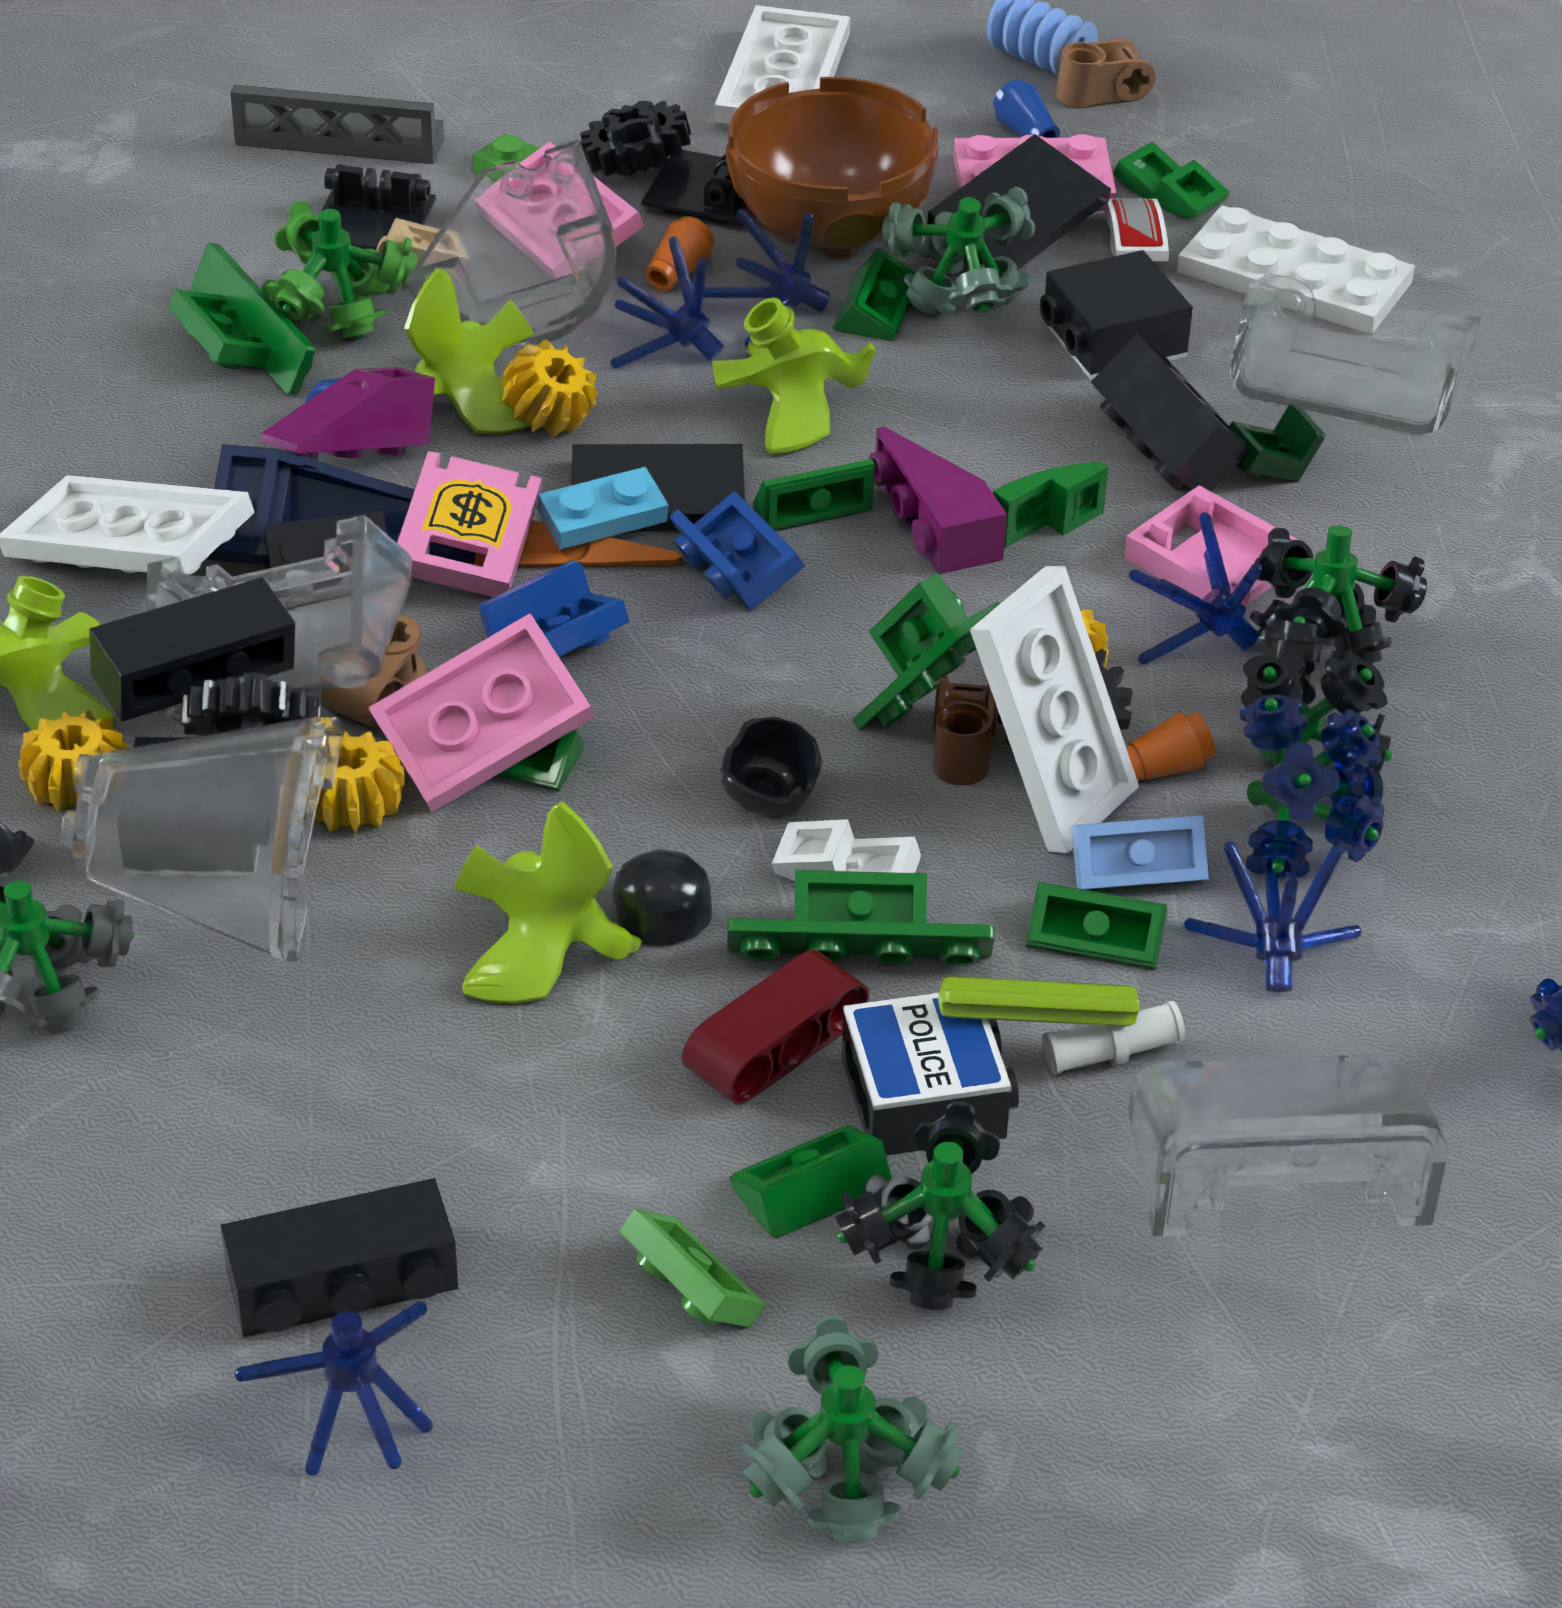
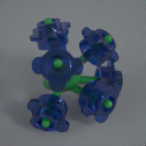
M1268 695L1257 699L1253 704H1249L1239 711L1240 719L1247 722V725L1244 727L1245 737L1251 739L1254 747L1260 750L1272 751L1274 769L1265 771L1262 780L1252 781L1247 788V797L1251 804L1255 806L1267 805L1276 812L1275 820L1263 823L1256 831L1249 835L1248 844L1253 848V854L1247 856L1246 867L1251 872L1265 874L1266 876L1278 879L1288 877L1300 878L1309 873L1310 863L1306 860V854L1313 850V841L1299 825L1289 822V816L1300 821L1310 819L1313 816L1327 821L1325 826L1327 842L1333 844V850L1339 854H1344L1347 851L1348 859L1354 862L1360 861L1366 852L1370 851L1377 844L1383 830L1384 806L1380 804L1383 797V781L1377 770L1370 769L1368 762L1373 766L1381 763L1382 756L1378 749L1380 741L1372 724L1364 716L1356 714L1351 709L1343 711L1342 716L1333 712L1327 717L1328 726L1322 729L1320 734L1325 751L1313 757V749L1309 744L1299 742L1302 738V730L1308 726L1307 717L1300 714V711L1303 709L1301 699L1283 695ZM1331 762L1336 765L1335 768L1325 767ZM1323 796H1330L1333 808L1318 802Z

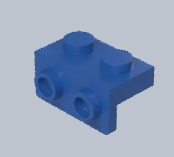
M735 491L695 524H692L679 509L669 516L680 533V536L673 542L694 568L703 562L708 567L704 574L717 592L725 600L734 594L750 611L805 567L798 554Z
M569 561L479 605V613L487 638L531 613L560 659L561 655L576 648H591L606 642L610 638V631L630 622L622 599L592 594L590 592L583 566L580 562Z

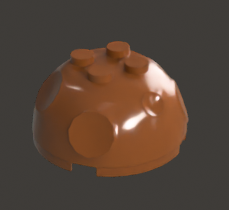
M820 77L819 89L789 93V83L787 81L756 93L743 102L735 111L729 126L726 160L737 194L745 201L748 208L760 220L761 225L786 243L823 250L833 258L847 259L856 254L857 247L883 238V221L885 216L889 214L892 203H900L901 207L903 204H910L912 208H920L929 194V186L935 171L938 156L937 126L933 127V130L926 121V108L907 94L883 84L855 78Z

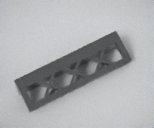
M235 84L230 92L235 145L434 164L444 139L443 120L435 119L434 103Z

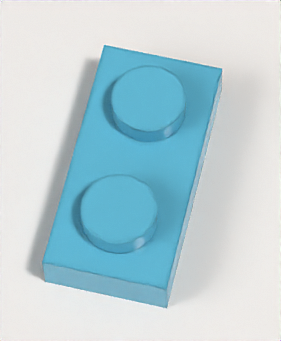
M642 467L538 494L537 511L559 550L667 522L669 505L647 468Z

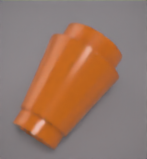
M690 216L673 221L668 225L649 266L645 270V277L652 287L663 292L670 291L673 286L710 259L714 245V236L708 226L699 219Z
M1178 712L1126 746L1137 781L1202 770L1204 762L1213 759L1216 754L1210 729L1198 712L1189 715Z

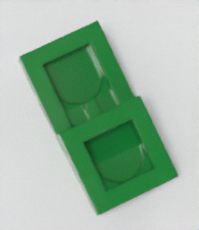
M1153 141L1120 159L1113 173L1118 180L1142 198L1157 199L1162 209L1191 219L1198 217L1223 202L1230 193L1197 161L1192 160L1180 167Z
M1101 462L1061 466L1025 476L993 490L994 496L1007 514L1004 547L1010 546L1045 525L1050 526L1061 535H1065L1103 514L1108 466Z

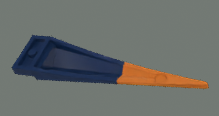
M222 444L214 489L248 492L255 513L236 530L235 535L230 540L217 547L207 557V560L262 564L266 566L267 570H270L264 530L265 524L383 510L392 565L393 553L415 489L329 465L282 449ZM532 520L518 567H559L569 561L580 562L583 567L677 566L683 563V558L677 551L611 537L559 550L545 523ZM430 543V555L480 567L484 565L486 558L484 554L439 543Z

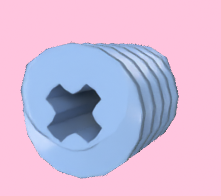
M996 0L989 14L987 24V37L990 45L996 50L1006 51L1014 58H1021L1026 63L1037 65L1042 70L1053 72L1057 76L1059 74L1061 52L1064 46L1074 42H1097L1098 38L1097 28L1091 21L1083 24L1079 16L1069 15L1067 17V13L1063 9L1054 8L1051 10V6L1044 1L1036 3L1035 0Z

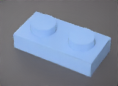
M1203 815L1072 826L1077 889L1086 890L1209 880Z

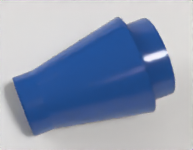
M1013 80L1002 86L996 93L993 107L996 110V118L1000 123L1021 137L1036 134L1044 138H1059L1060 129L1053 122L1035 85L1025 83L1023 80Z

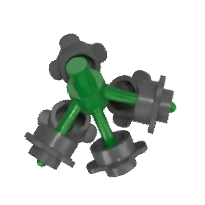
M11 873L1 874L0 1021H6L9 1015L23 1016L26 1007L17 1000L22 991V986L13 978V972L10 968L15 955L18 954L31 955L36 964L34 967L35 974L43 981V984L28 994V1000L34 1015L24 1021L27 1030H37L47 1025L51 1033L71 1030L84 1022L88 1017V1004L100 995L98 988L95 986L84 988L78 975L61 976L64 969L77 962L86 964L92 959H98L99 967H114L118 955H127L130 943L134 939V932L132 931V917L124 915V901L108 900L106 905L90 904L87 908L84 922H81L82 913L75 906L65 904L59 906L56 911H46L41 902L33 899L32 888L28 882L18 880Z

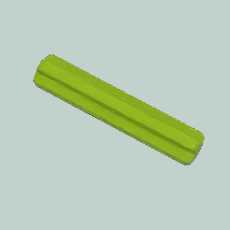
M948 976L942 979L938 993L940 1012L947 1018L1129 1027L1136 1023L1140 1010L1137 989L1130 985Z

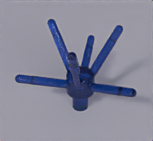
M739 209L737 211L738 218L778 269L775 272L755 261L739 257L736 259V266L770 282L769 287H704L700 290L701 296L704 298H778L785 306L789 305L796 308L800 303H803L820 312L823 311L829 301L830 292L811 284V275L804 271L814 215L806 213L803 217L794 264L792 266L745 209ZM750 335L745 340L746 347L748 346L749 342H752L750 340Z
M675 236L669 239V246L685 304L675 312L626 277L619 276L616 280L617 285L654 312L620 299L616 300L615 308L664 328L669 333L613 358L610 362L613 368L624 366L676 342H679L684 348L693 344L709 361L716 358L725 347L708 329L711 320L701 311L708 260L704 257L698 259L692 287L679 239Z
M1207 512L1200 514L1199 521L1207 549L1204 552V559L1212 591L1203 599L1166 579L1158 580L1136 569L1131 570L1129 573L1132 581L1194 611L1196 617L1200 620V622L1141 653L1138 656L1140 664L1145 665L1208 631H1211L1217 637L1227 634L1242 650L1250 648L1259 638L1257 630L1243 617L1246 607L1241 602L1261 574L1262 566L1258 563L1252 564L1231 593L1211 516Z
M1228 841L1224 844L1223 850L1256 924V934L1193 918H1188L1184 922V927L1188 931L1256 948V958L1266 962V990L1271 992H1288L1292 990V962L1302 958V949L1357 938L1362 933V929L1358 925H1351L1302 935L1303 929L1342 856L1343 851L1339 846H1333L1329 850L1294 918H1292L1299 885L1298 880L1293 877L1286 880L1280 904L1277 875L1273 872L1265 875L1266 914L1236 845L1232 841Z
M421 1301L416 1302L371 1332L363 1329L362 1319L355 1312L344 1311L338 1313L332 1319V1333L325 1339L322 1352L241 1366L236 1369L234 1373L236 1380L245 1382L324 1368L323 1372L329 1385L305 1465V1471L308 1475L314 1476L320 1471L343 1392H357L388 1467L391 1469H398L402 1465V1459L371 1386L372 1382L421 1432L428 1433L432 1430L433 1422L377 1363L376 1347L424 1316L428 1310L427 1305Z

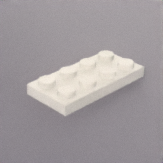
M755 5L715 102L714 122L730 124L732 116L743 102L756 93L788 81L789 93L819 89L820 77H834L850 35V17Z
M1221 205L1179 254L1177 273L1372 335L1411 285L1415 265L1397 260L1394 256L1387 253H1374L1348 245L1339 238H1326L1300 230L1291 223L1271 221L1252 215L1242 208H1230Z
M67 475L0 533V548L4 557L29 559L36 563L56 562L74 564L81 568L101 567L119 569L126 573L146 572L164 574L171 578H181L196 572L200 568L201 562L222 543L230 540L235 535L236 530L255 511L248 492Z
M1045 566L975 624L970 631L1047 851L1068 853L1073 849V825L1101 823L1139 788V784L1066 567Z

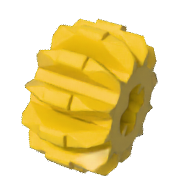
M546 339L538 346L527 343L523 349L517 352L514 359L509 362L503 372V379L500 384L504 388V394L501 401L508 406L514 407L513 419H525L528 421L532 432L543 427L554 438L561 431L572 433L581 426L586 416L589 415L596 404L595 399L598 395L594 385L597 375L592 371L584 369L585 357L574 358L569 354L567 344L560 349H555Z
M90 710L85 711L78 717H70L63 711L60 719L53 721L39 718L38 730L23 733L22 750H20L21 760L18 761L21 780L25 781L26 789H29L30 793L33 794L36 804L52 803L57 813L63 811L68 806H79L85 812L88 803L109 804L110 793L124 789V779L127 776L126 763L129 762L126 742H123L122 733L115 729L111 718L95 720Z
M344 730L341 738L332 739L327 736H320L318 747L303 749L302 760L300 761V766L297 767L298 776L295 777L297 796L301 799V805L304 806L309 821H324L329 832L341 826H350L356 834L360 825L367 823L375 827H381L384 815L398 813V806L403 795L402 787L405 786L404 767L400 766V758L393 751L391 741L376 742L371 731L359 737H351Z

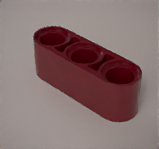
M808 950L703 1021L689 1036L683 1048V1065L735 1105L744 1104L840 1037L843 1031L844 1006L867 1003L870 995L869 988L819 951Z

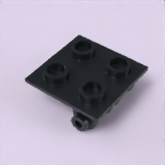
M683 150L681 155H670L668 163L663 166L642 199L643 206L658 208L670 214L684 213L710 218L717 223L731 222L740 224L749 210L745 201L739 197L733 186L728 170L726 153L719 157Z
M338 164L335 169L327 168L325 172V189L332 191L322 210L335 209L339 211L341 229L350 234L351 245L363 249L376 250L381 238L388 236L395 218L424 225L436 200V195L430 194V181L422 180L420 174L393 172L391 175L390 170H383L380 175L379 186L377 187L375 168H368L365 176L363 175V168L345 166L343 164Z

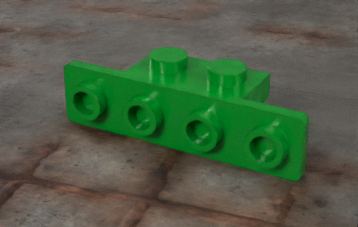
M208 243L192 283L193 291L175 289L168 308L185 326V332L195 338L209 353L208 357L212 362L227 369H238L240 365L264 368L285 393L297 395L300 392L305 376L312 367L315 354L314 345L276 307L274 302L220 244Z
M938 572L919 582L868 631L898 678L852 719L857 728L861 729L876 719L879 720L884 728L909 713L914 708L913 703L936 689L940 685L938 680L966 662L964 657L977 650L970 629L995 609L999 602H995L968 618L964 613L960 599L947 587Z
M795 870L794 919L729 918L727 924V949L740 952V955L746 959L757 961L776 959L780 956V953H804L808 950H817L833 962L846 959L847 954L873 955L875 961L885 964H903L912 961L913 956L940 957V961L947 965L967 966L978 963L980 958L991 957L995 940V926L926 923L927 873Z

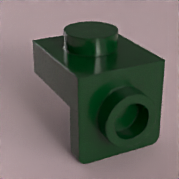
M1292 404L1287 407L1274 430L1232 421L1229 425L1251 448L1237 466L1248 475L1258 479H1264L1266 475L1299 482L1325 439V433L1303 408Z

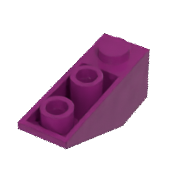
M400 367L354 369L262 432L260 442L313 460H318L319 452H328L329 455L341 458L362 457L363 449H371L375 453L385 455L405 454L406 446L429 445L435 378Z
M886 427L876 428L875 452L869 456V459H872L875 464L874 483L876 486L884 488L890 498L896 518L899 520L903 519L911 530L917 551L920 554L925 553L939 574L1002 561L1004 557L1007 514L985 481Z

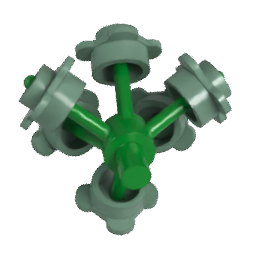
M1014 187L1009 190L1008 194L1002 196L998 193L989 194L985 199L981 215H979L981 204L977 199L972 197L963 198L959 202L958 212L954 214L941 212L935 217L934 224H926L924 214L919 208H912L910 204H903L902 207L900 203L891 204L889 214L885 216L882 227L883 240L885 245L889 247L891 256H899L901 253L903 258H909L912 252H919L923 257H932L939 262L936 269L922 266L918 269L916 275H905L903 281L909 287L906 295L909 297L912 305L928 314H937L940 311L951 315L956 309L953 304H962L966 306L969 313L979 314L1012 302L1018 297L1020 291L1025 290L1029 286L1031 279L1028 273L1017 271L1016 263L1009 257L999 256L993 258L984 242L985 231L999 245L1009 244L1012 238L1019 237L1022 240H1027L1034 235L1035 224L1030 219V210L1027 205L1028 197L1023 189ZM978 255H979V257H980V259H981V261H982V263H983L981 266H980V263H979ZM966 257L969 271L957 277L955 283L948 275L960 273L964 267L963 260Z
M829 1315L817 1322L816 1332L804 1344L793 1346L787 1355L790 1370L796 1375L806 1374L810 1386L822 1394L820 1411L814 1415L801 1407H790L783 1410L777 1416H772L765 1411L753 1416L749 1422L748 1429L751 1437L758 1442L759 1447L754 1450L747 1442L740 1446L741 1451L751 1462L742 1471V1474L751 1485L750 1494L753 1497H762L772 1508L783 1500L787 1505L790 1504L797 1512H800L805 1506L798 1496L813 1483V1480L820 1478L827 1470L828 1462L825 1453L828 1441L842 1446L844 1478L834 1480L823 1487V1508L813 1509L808 1513V1524L817 1529H832V1536L838 1541L859 1543L875 1538L878 1535V1526L900 1518V1506L894 1502H884L883 1485L876 1480L860 1477V1469L868 1474H876L883 1467L898 1466L896 1474L913 1484L912 1488L915 1491L912 1496L921 1500L930 1485L941 1491L950 1478H955L959 1475L960 1469L958 1464L964 1450L954 1445L958 1433L955 1432L957 1425L950 1421L945 1429L929 1421V1409L919 1398L908 1397L902 1403L891 1398L876 1400L872 1391L865 1386L867 1368L872 1367L878 1359V1350L875 1342L869 1338L860 1339L850 1332L843 1317Z

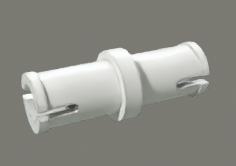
M1174 1001L1164 1003V1005L1139 1010L1136 1023L1129 1027L1083 1024L1057 1032L1050 1031L1042 1035V1045L1051 1073L1058 1075L1063 1071L1109 1060L1111 1065L1127 1063L1131 1054L1173 1043H1183L1185 1041V1026L1177 1004Z

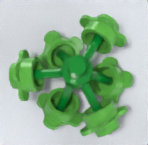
M303 201L293 203L289 207V218L284 227L278 229L274 234V243L282 251L291 250L296 253L300 262L306 264L303 271L297 269L283 271L277 282L271 279L265 280L262 285L263 292L273 298L272 301L276 307L290 320L297 321L301 319L309 321L311 317H319L325 309L321 302L324 291L315 279L321 270L331 272V276L339 284V300L341 302L329 306L333 323L325 325L324 330L325 332H331L341 329L343 338H362L365 333L374 330L372 323L374 319L386 314L384 308L374 310L371 295H381L387 289L389 294H394L395 290H399L401 284L409 286L413 275L418 273V267L416 266L418 254L410 252L412 238L406 237L405 241L401 243L387 239L381 254H379L374 249H363L351 245L350 234L341 229L339 211L325 209L316 215L311 212L309 204Z

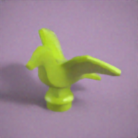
M436 268L425 281L414 300L404 327L413 349L422 357L414 372L434 377V396L446 394L452 400L459 416L476 434H505L530 428V423L525 419H513L514 407L508 406L501 401L504 394V388L500 384L502 378L496 375L493 363L505 348L533 336L532 328L511 300L484 325L474 321L461 322L456 292L451 277L446 270Z
M768 298L759 302L749 311L745 318L744 327L750 334V340L752 341L748 343L746 352L751 355L750 357L737 360L712 361L713 379L717 389L751 384L768 387L774 398L765 432V447L771 456L790 454L808 448L830 434V410L824 393V380L831 378L850 389L860 386L869 375L870 364L876 354V348L870 342L856 353L848 354L825 331L813 328L796 330L794 328L795 314L789 306H785L778 298Z
M27 575L19 576L14 588L10 589L7 593V602L10 604L9 615L4 622L0 621V687L4 686L9 690L21 718L31 730H38L39 718L55 721L61 718L63 711L70 717H78L85 711L90 710L95 720L111 718L114 725L115 717L110 708L96 696L64 675L61 662L71 652L90 644L89 628L101 624L90 615L78 612L67 620L55 626H50L62 614L61 605L65 598L64 592L55 585L40 578Z
M564 801L554 805L548 812L543 831L541 856L533 851H521L512 855L505 863H502L476 844L465 860L454 889L493 900L509 915L508 930L479 958L465 976L462 984L465 997L490 1003L508 1004L546 999L561 974L565 953L573 941H582L601 955L613 960L625 959L629 954L639 950L642 943L641 939L630 934L625 928L609 921L594 898L605 888L613 866L597 837L582 818Z

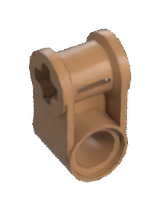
M1127 38L1090 43L1074 42L1064 46L1061 52L1056 97L1062 104L1075 108H1088L1097 104L1121 101H1135L1143 98L1153 88L1156 72L1149 62L1139 59L1137 47Z
M399 614L386 615L371 623L367 631L344 657L337 660L329 669L321 690L323 707L380 730L368 707L426 674L425 664L418 657L417 653L421 643V629L418 623L409 616Z

